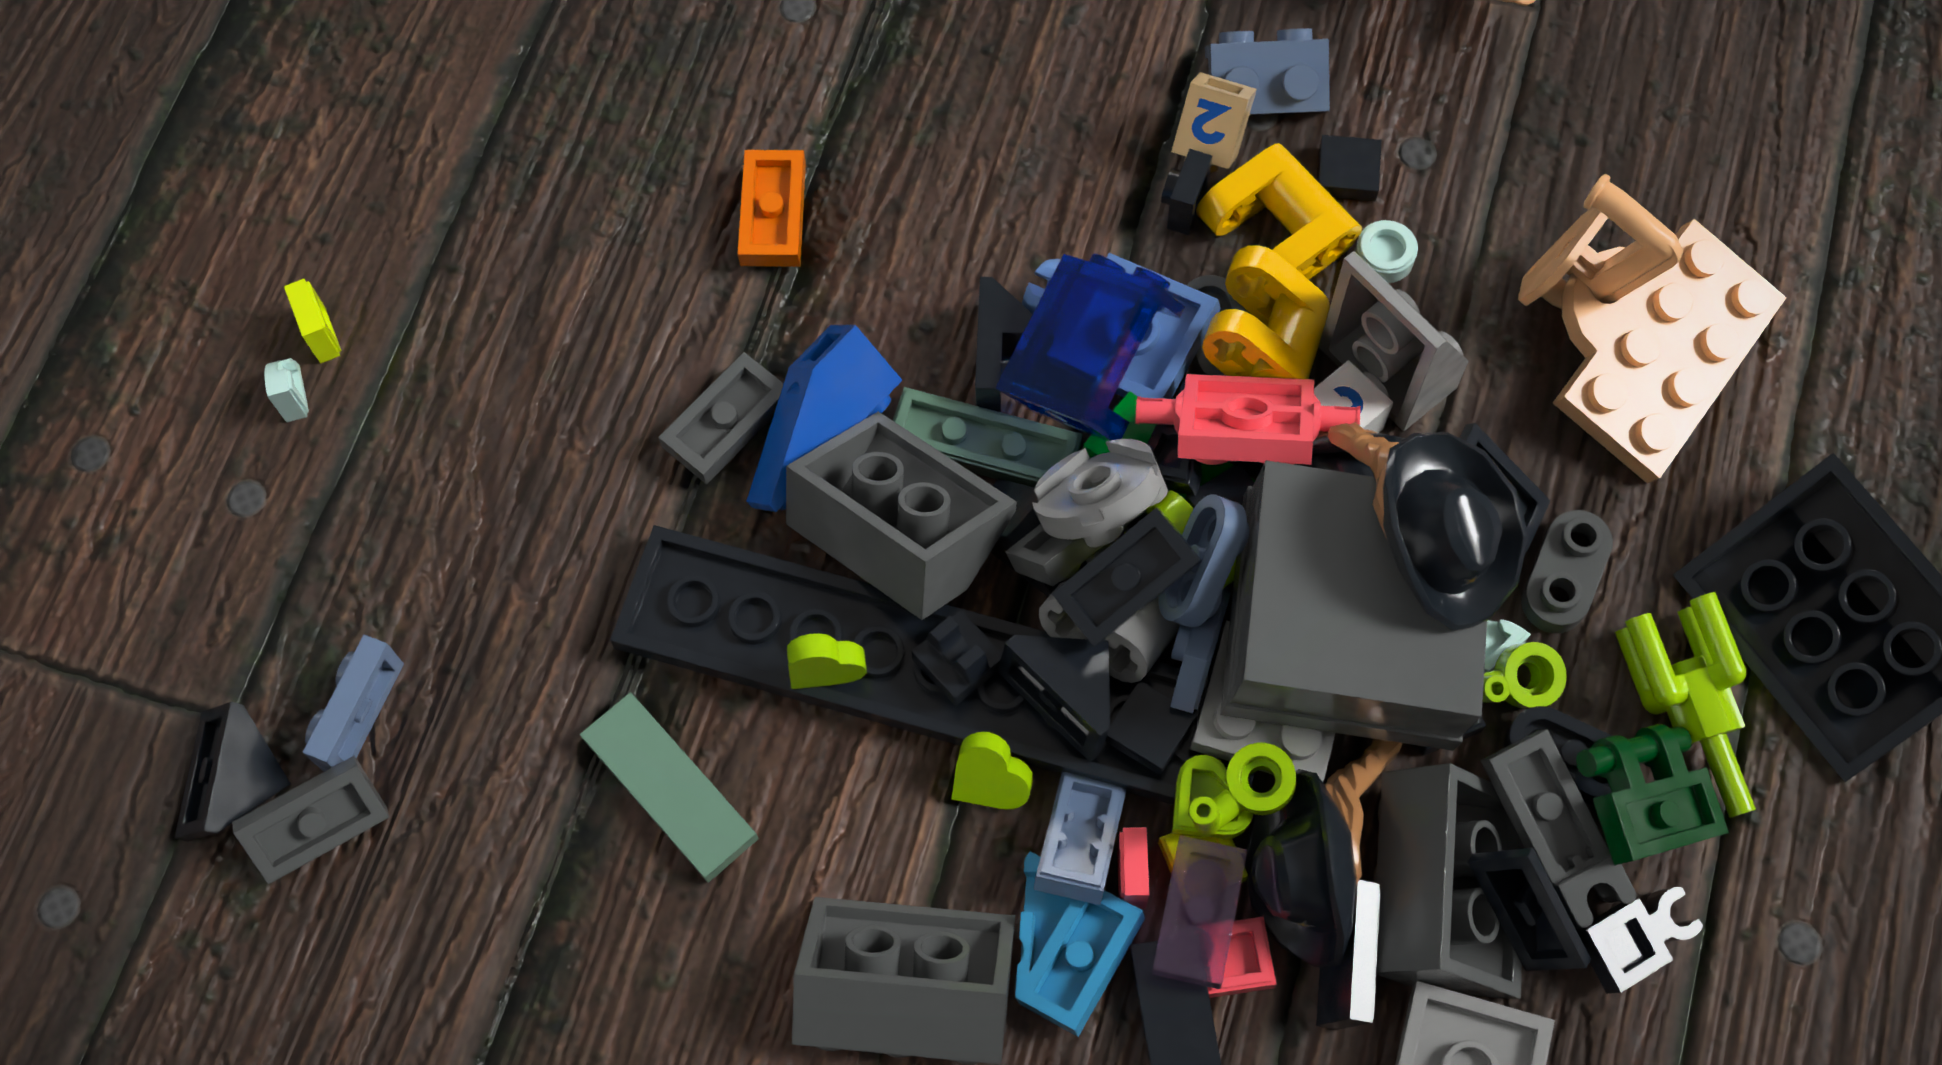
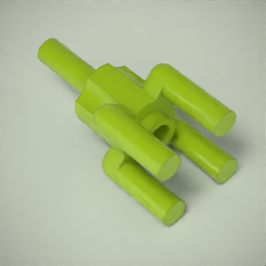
M1712 592L1690 600V607L1677 612L1694 654L1693 658L1671 665L1651 613L1625 621L1627 627L1616 631L1615 635L1644 708L1651 714L1667 712L1672 727L1682 726L1689 731L1692 739L1691 745L1701 743L1729 818L1756 810L1727 737L1728 733L1745 727L1730 688L1744 681L1746 668L1716 592Z

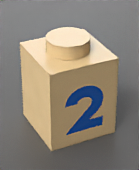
M1200 72L1190 83L1171 152L1187 157L1189 149L1212 155L1210 172H1217L1219 167L1229 169L1238 156L1257 89Z

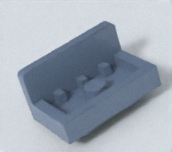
M1312 29L1277 30V41L1254 42V31L1219 33V43L1205 46V59H1208L1209 75L1257 89L1250 115L1330 111L1329 39H1312Z

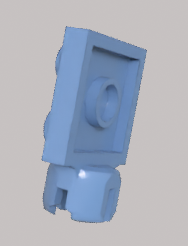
M1111 253L1108 254L1104 263L1096 270H1084L1060 259L1045 260L1034 274L1048 280L1046 288H1041L1029 282L1022 300V305L1051 331L1052 337L1057 339L1056 348L1050 356L1056 367L1122 397H1125L1131 391L1136 396H1141V398L1172 399L1204 341L1212 317L1221 310L1217 298Z

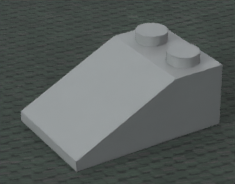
M1354 251L1344 258L1319 348L1338 367L1349 360L1362 373L1369 372L1377 377L1385 386L1389 398L1393 401L1388 417L1404 432L1457 389L1469 361L1463 356L1462 349L1456 340L1446 332H1438L1420 314L1416 303L1406 292L1400 289L1395 290Z

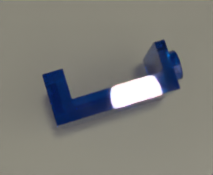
M1063 254L995 388L1036 414L1106 441L1122 439L1130 422L1109 409L1108 406L1156 312L1180 319L1186 306L1167 293L1171 284L1152 271L1136 267L1132 275L1125 273L1126 270L1121 265L1098 254H1092L1089 261Z

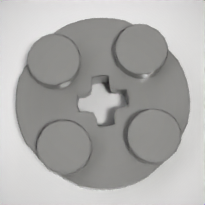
M1134 439L1106 441L1110 451L1108 453L1090 458L1086 448L1070 454L1052 466L1035 486L1034 492L1039 500L1038 503L1032 502L1034 511L1044 531L1050 536L1059 539L1074 540L1084 538L1086 544L1090 547L1104 546L1116 540L1123 531L1122 525L1138 516L1147 507L1159 503L1167 495V486L1150 446Z

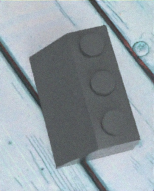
M879 411L786 466V524L921 620L969 588L1016 512L1017 502Z
M1451 763L1382 772L1381 799L1377 809L1379 820L1377 864L1374 869V883L1379 884V889H1381L1376 975L1409 987L1420 981L1462 994L1502 999H1521L1522 963L1468 864V860L1473 853L1524 848L1492 783Z
M815 897L794 972L792 1045L812 1046L826 1051L843 1049L885 1053L897 1058L916 1056L955 1060L962 1064L988 1063L1001 1065L1015 915Z

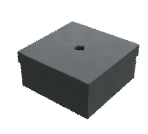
M1266 460L1254 485L1247 487L1243 495L1242 506L1245 509L1249 525V538L1243 551L1236 557L1220 715L1454 751L1463 742V734L1482 717L1487 621L1472 628L1453 631L1427 614L1421 607L1398 570L1372 505L1377 487L1375 477Z

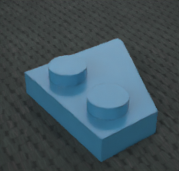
M1029 851L1024 862L1026 888L1024 912H1021L1019 939L1022 946L1021 961L1017 965L1015 998L1019 1005L1079 1037L1144 922L1145 916L1143 910L1105 890L1101 905L1034 890L1040 856Z

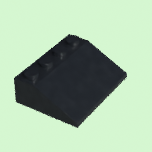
M1834 452L1673 574L1692 599L1716 592L1741 658L1845 782L1942 715V575Z

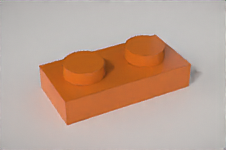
M804 150L744 151L738 240L740 266L800 267L806 170Z

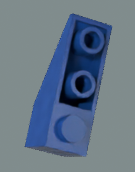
M830 325L788 368L746 502L752 508L771 512L785 510L786 466L878 411L882 413L890 404L891 398L889 394L902 379L856 325Z

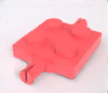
M1186 374L1185 388L1176 396V399L1141 398V396H1137L1136 424L1174 425V429L1178 433V458L1195 459L1200 463L1208 465H1218L1228 461L1261 462L1264 464L1266 460L1293 465H1311L1313 441L1319 436V432H1329L1331 426L1345 423L1352 424L1356 422L1360 425V406H1321V402L1314 395V379Z

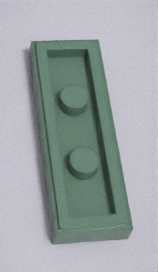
M907 387L903 389L893 418L894 422L972 473L1034 488L1039 479L1052 466L1070 454L1079 451L1082 445L1083 434Z
M631 692L580 734L584 742L707 883L759 839L756 832Z

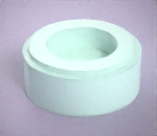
M1381 220L1371 223L1362 230L1354 252L1388 283H1394L1410 273L1417 256L1418 244L1414 234L1406 226L1395 221Z

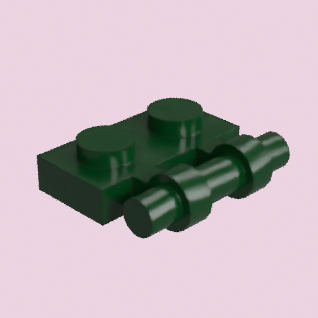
M1656 724L1641 728L1633 738L1626 739L1621 735L1600 738L1593 743L1591 748L1578 753L1576 765L1579 772L1586 777L1600 775L1606 778L1612 792L1592 799L1614 866L1729 833L1707 767L1691 772L1687 770L1682 753L1690 749L1692 739L1686 728L1682 726L1669 728L1663 724ZM1639 764L1650 767L1654 782L1645 783Z

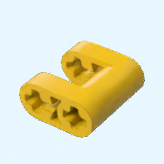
M1279 143L1266 148L1218 182L1204 195L1196 209L1199 218L1215 235L1223 236L1267 207L1292 234L1277 245L1273 251L1283 257L1308 280L1341 257L1355 243L1362 232V226Z
M1254 245L1239 249L1232 259L1225 285L1227 292L1250 313L1238 309H1225L1217 312L1210 321L1203 341L1202 349L1205 357L1226 376L1309 379L1330 309L1329 299L1317 286L1270 248Z

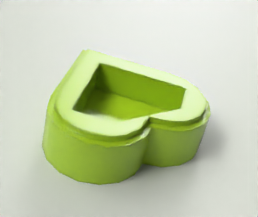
M807 634L793 639L787 645L788 669L792 689L850 683L861 679L867 672L864 649L855 642L836 641V639L826 634Z
M990 732L970 734L963 740L960 747L951 799L998 809L1011 810L1019 808L1027 802L1030 796L1033 782L1032 771L1022 760L1011 756L1010 747L1000 736Z
M1208 755L1194 756L1187 760L1180 768L1175 791L1173 834L1229 839L1243 834L1250 825L1253 814L1244 810L1211 835L1200 833L1194 826L1189 813L1192 801L1201 796L1214 799L1228 788L1226 780L1227 769L1218 759Z

